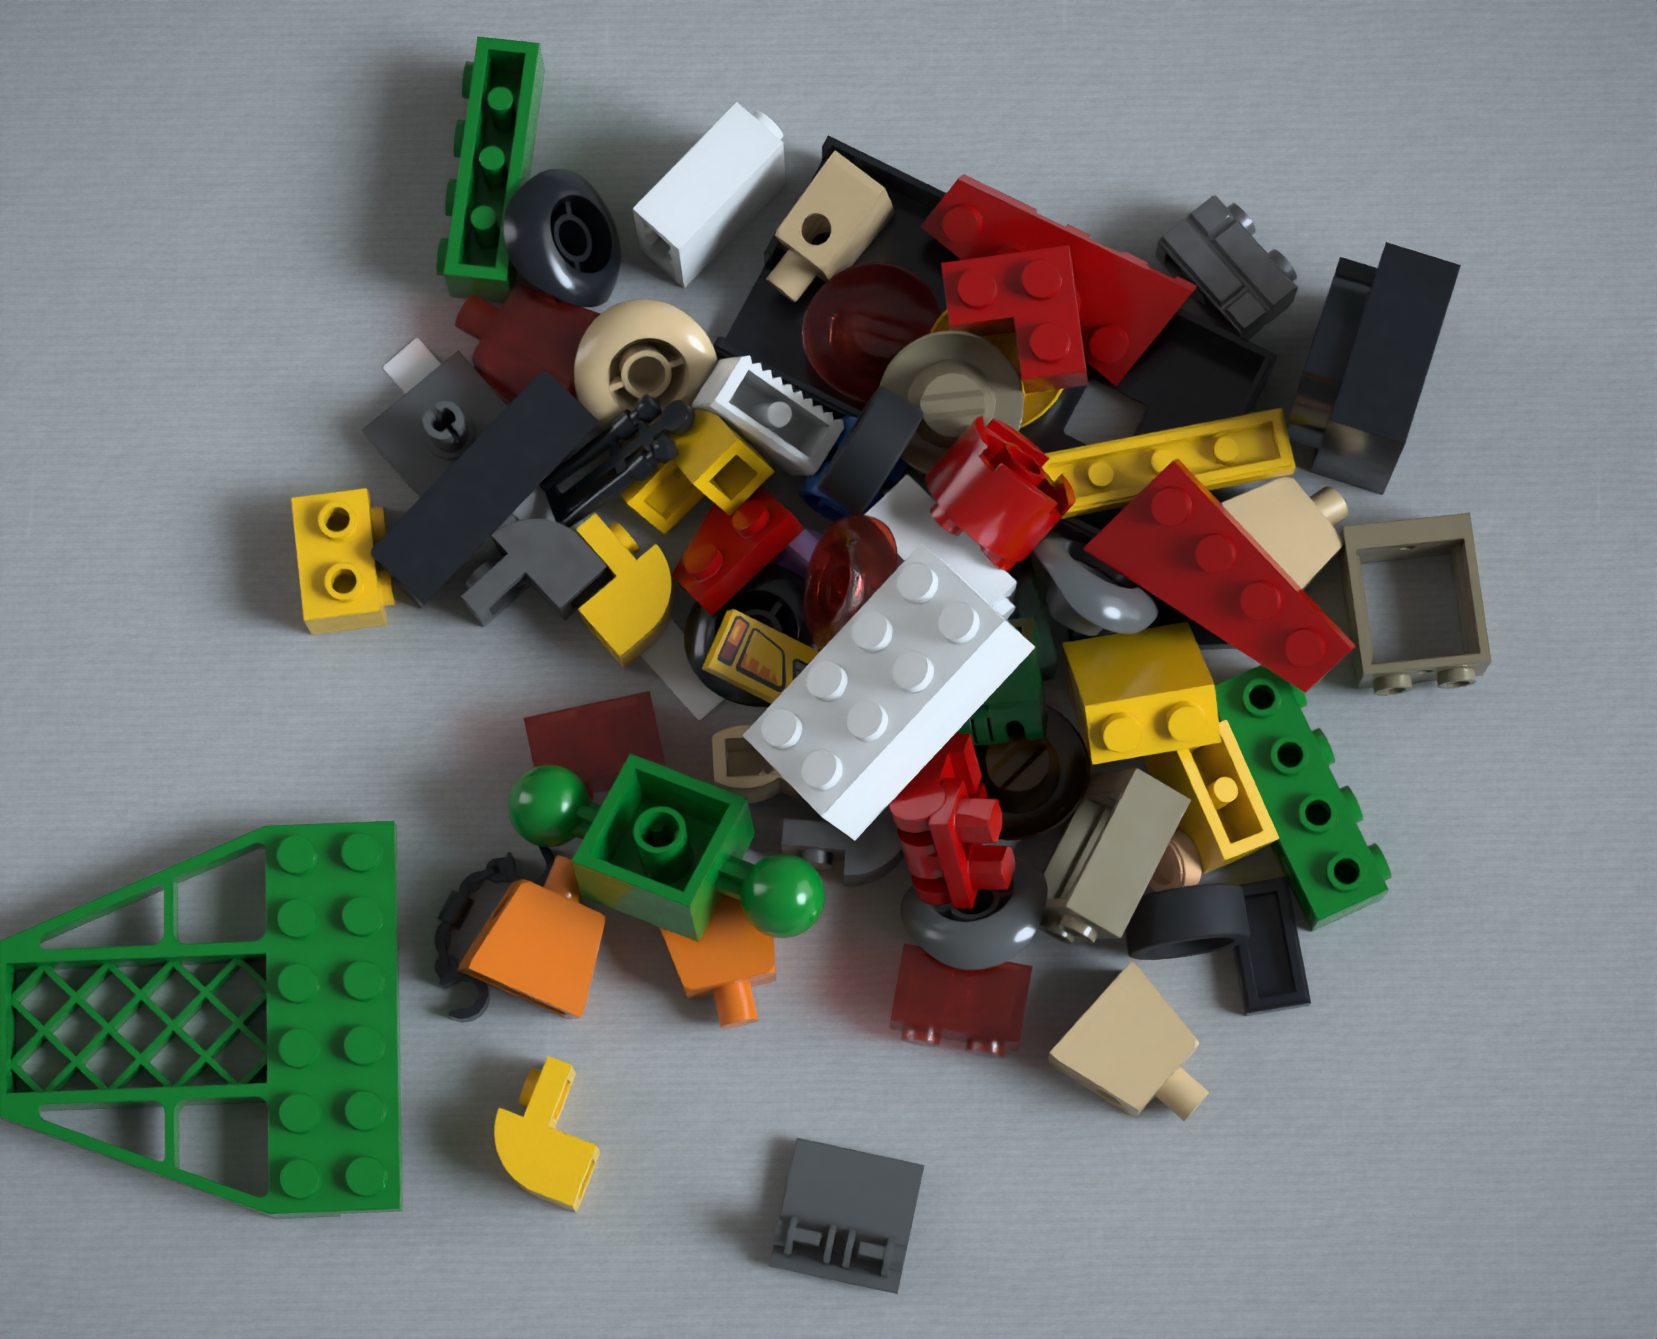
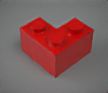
M1070 245L941 263L951 331H964L981 337L1016 332L1025 394L1088 385Z

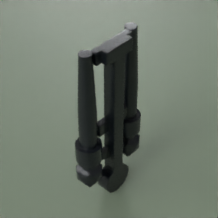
M646 394L633 404L634 410L626 409L611 420L612 426L586 444L539 484L546 494L555 521L568 528L572 527L612 500L637 480L642 482L658 470L657 464L660 462L667 464L679 455L675 441L668 436L671 434L676 436L682 435L692 427L695 419L693 408L681 400H675L669 403L662 412L659 401ZM661 415V420L649 428L646 423H651ZM639 432L637 438L622 448L619 442L621 439L627 441ZM605 451H609L611 456L609 459L564 493H561L558 487H556Z

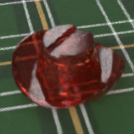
M885 262L857 264L833 276L817 291L811 300L802 328L805 354L817 374L834 390L855 401L868 403L880 387L882 377L894 357L908 344L930 334L935 322L941 316V312L929 287L911 271Z
M857 514L841 517L827 528L812 552L804 587V616L809 634L820 651L897 570V546L894 535L883 521L875 517Z

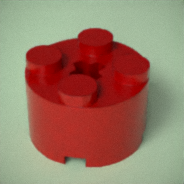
M983 416L977 417L926 475V486L936 501L930 509L934 520L952 535L959 536L964 531L969 537L980 544L983 554L995 566L1005 571H1009L1017 562L1023 561L1074 505L1076 498L1070 483L1063 474L1054 482L1043 470L1042 466L1049 458L1034 443L1014 428L994 418L984 427Z

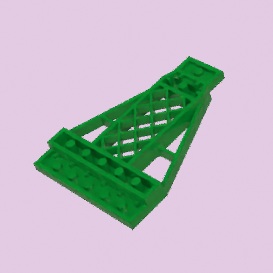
M395 821L263 826L0 940V1119L275 1219L341 1217V1214L403 1212L397 825ZM257 849H265L266 931L263 937L257 941L181 943L178 931V884ZM164 890V934L157 944L42 949L40 946L45 941ZM247 962H266V980ZM228 963L206 987L182 966ZM163 966L142 989L137 987L118 968ZM99 968L77 992L54 971ZM242 968L264 991L237 1018L214 995ZM177 970L200 993L172 1020L150 997ZM16 971H34L16 989ZM113 973L135 996L108 1023L86 1002V999ZM49 976L71 998L43 1025L21 1003ZM210 1001L233 1024L205 1051L182 1028ZM146 1004L168 1026L140 1053L118 1030ZM266 1005L267 1045L247 1027ZM81 1006L103 1029L76 1056L54 1035V1032ZM16 1009L38 1030L17 1053ZM242 1031L265 1055L237 1082L215 1059ZM178 1034L201 1057L173 1085L150 1062ZM113 1037L136 1060L108 1087L86 1064ZM49 1040L71 1062L43 1089L21 1067ZM209 1065L229 1083L227 1085L190 1086ZM144 1068L165 1086L125 1088ZM267 1070V1083H255ZM79 1071L99 1088L98 1090L60 1091ZM16 1074L35 1092L16 1093ZM246 1103L267 1104L268 1192L265 1196L256 1197L180 1169L179 1115L184 1106ZM163 1107L165 1113V1158L163 1161H157L51 1123L41 1117L40 1111Z

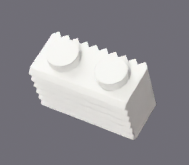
M750 356L720 359L692 404V408L695 410L710 411L718 415L761 455L792 476H813L844 429L842 419L834 420L832 412L823 413L822 405L813 406L812 398L803 399L802 391L793 392L792 385L782 384L781 377L772 378L771 370H762L761 363H752Z

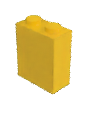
M1188 622L1147 628L1134 634L1117 633L1062 643L1069 700L1092 765L1221 743L1215 684Z

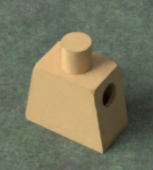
M834 151L778 227L775 236L787 253L766 278L767 282L793 302L799 299L816 276L832 287L836 285L896 214L886 189L837 151ZM830 234L827 241L823 244L811 245L813 240L819 235Z
M1283 476L1221 503L1303 591L1324 570L1344 545L1342 536L1334 526L1347 517L1348 509L1343 497L1332 487L1325 486L1309 497L1294 478Z
M1132 961L1049 1052L1047 1062L1055 1069L1135 1118L1156 1096L1180 1119L1185 1121L1210 1093L1182 1068L1183 1064L1196 1051L1199 1045L1198 1040L1142 970Z

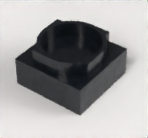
M1387 242L1385 243L1377 268L1343 257L1339 258L1286 424L1289 440L1316 448L1311 473L1381 495L1384 494L1406 444L1461 265Z

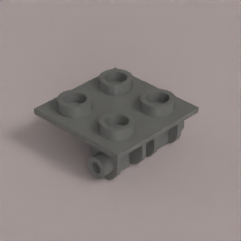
M797 1138L780 1218H778L773 1239L774 1246L769 1267L898 1294L925 1165Z

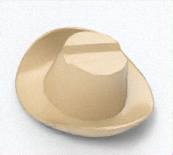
M635 299L619 303L595 318L580 341L574 365V384L578 401L599 421L596 426L603 431L612 426L611 420L626 409L634 410L633 404L646 394L659 401L662 412L669 403L675 400H681L692 407L693 401L718 363L716 352L703 328L677 307L652 299ZM661 415L657 417L655 420H653L651 423H646L648 427L650 428L659 420H661ZM639 432L632 436L630 439L637 438L639 436Z

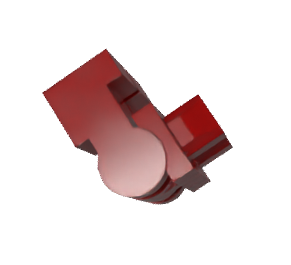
M955 733L889 804L894 823L898 827L897 833L909 871L912 873L911 878L916 895L922 902L930 905L952 903L953 908L972 909L978 889L1007 890L1015 870L1016 861L1011 846L982 845V843H997L1002 829V812L998 799H988L985 785L980 783L982 774L970 733Z

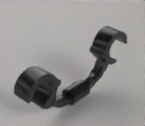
M539 846L540 852L546 861V868L541 877L531 880V882L543 887L555 857L549 847ZM508 852L506 857L492 859L488 862L486 869L467 876L460 884L459 892L451 891L437 918L442 922L435 933V947L439 953V958L435 962V971L440 978V986L442 989H447L459 982L467 981L473 983L478 988V998L473 1006L449 1012L451 1019L458 1022H471L481 1017L488 1008L490 991L486 983L457 971L460 963L453 955L448 954L451 945V929L460 930L475 902L469 898V895L476 892L485 881L490 880L494 883L510 882L512 884L514 881L522 879L516 873L515 860L511 852Z

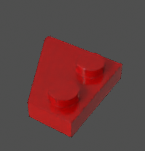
M760 486L731 516L715 503L713 504L671 576L712 617L805 528L787 508Z

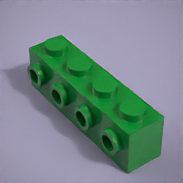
M477 36L474 62L466 61L462 79V98L468 99L466 120H457L453 146L454 157L460 158L457 179H449L445 198V215L452 217L449 239H440L436 264L437 275L445 277L451 297L513 304L517 269L513 265L506 249L503 230L504 217L508 204L514 194L530 180L545 74L540 43Z
M1259 665L1215 685L1219 722L1228 721L1276 829L1279 839L1272 842L1270 846L1285 877L1288 879V883L1311 931L1313 932L1381 901L1389 890L1385 881L1391 878L1390 868L1379 846L1376 843L1369 846L1366 844L1357 825L1358 822L1363 821L1359 803L1348 785L1339 788L1329 768V765L1335 763L1332 748L1320 728L1311 731L1301 708L1307 706L1304 692L1263 665Z

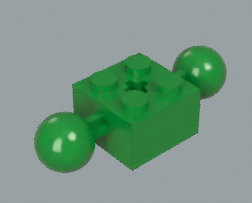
M629 754L602 805L590 801L588 790L579 776L563 766L553 764L539 765L527 770L520 775L510 790L507 803L509 819L516 832L523 839L540 847L561 846L576 837L583 839L571 861L582 897L699 942L723 894L740 900L743 912L751 925L761 933L773 938H791L806 932L815 924L823 910L825 891L822 880L814 867L804 859L790 854H776L765 857L756 864L742 860L755 835L748 799L633 754Z

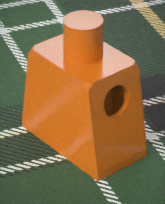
M557 855L543 887L525 879L514 881L461 960L457 971L563 1018H581L585 1009L603 934L605 915L579 903L582 895L571 862L572 859Z
M723 894L699 942L658 927L688 1000L714 996L721 1029L737 1028L759 1020L752 987L776 981L775 941L773 937L761 933L751 925L743 912L740 900Z

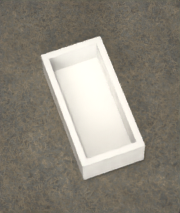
M922 542L742 736L821 817L853 840H856L1031 653L1035 646L954 569Z

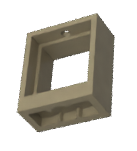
M1470 513L1343 526L1340 535L1343 538L1344 545L1339 550L1338 557L1349 638L1356 645L1351 650L1356 689L1373 687L1375 695L1388 696L1409 692L1413 689L1412 683L1437 680L1438 688L1441 689L1461 688L1475 684L1476 676H1483L1490 665L1491 655ZM1450 555L1464 654L1375 663L1361 564Z
M1138 768L1093 773L1080 805L1070 816L1042 870L1048 886V899L1038 928L1050 937L1066 944H1072L1074 939L1094 944L1096 939L1121 938L1191 799Z

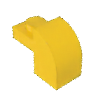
M694 410L695 419L692 427L682 435L676 436L671 434L668 436L675 441L679 455L667 464L660 462L657 464L658 470L642 482L637 480L620 493L621 497L630 507L664 535L705 495L731 516L775 472L752 445L718 415L710 411Z
M595 513L581 524L576 531L608 566L612 581L583 604L578 611L585 626L620 666L625 669L657 642L667 629L675 605L674 584L667 560L657 544L653 545L636 560L634 555L640 551V548L629 533L617 521L607 527Z
M547 1056L543 1069L539 1070L532 1067L523 1085L518 1103L527 1107L524 1116L498 1108L494 1126L495 1145L503 1166L521 1188L541 1200L577 1213L601 1152L597 1145L554 1129L576 1072L571 1064Z

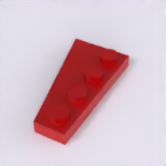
M965 174L956 180L921 225L922 229L961 260L1070 245L1085 361L1115 386L1123 379L1197 287V285L1178 276L1174 279L1149 267V262L1126 251L1122 254L1090 239V234L1069 224L1063 226L1038 214L1036 208Z
M1179 459L1173 460L1083 548L1097 559L1305 693L1356 647Z

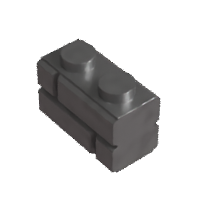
M1215 195L1211 196L1191 212L1186 219L1181 220L1160 238L1155 257L1174 278L1178 276L1197 285L1190 296L1215 325L1245 340H1249L1264 325L1269 324L1293 303L1298 288L1293 281L1297 278V274L1291 263L1282 253L1276 249L1267 253L1252 236L1256 232L1255 226L1241 207L1235 203L1226 207Z

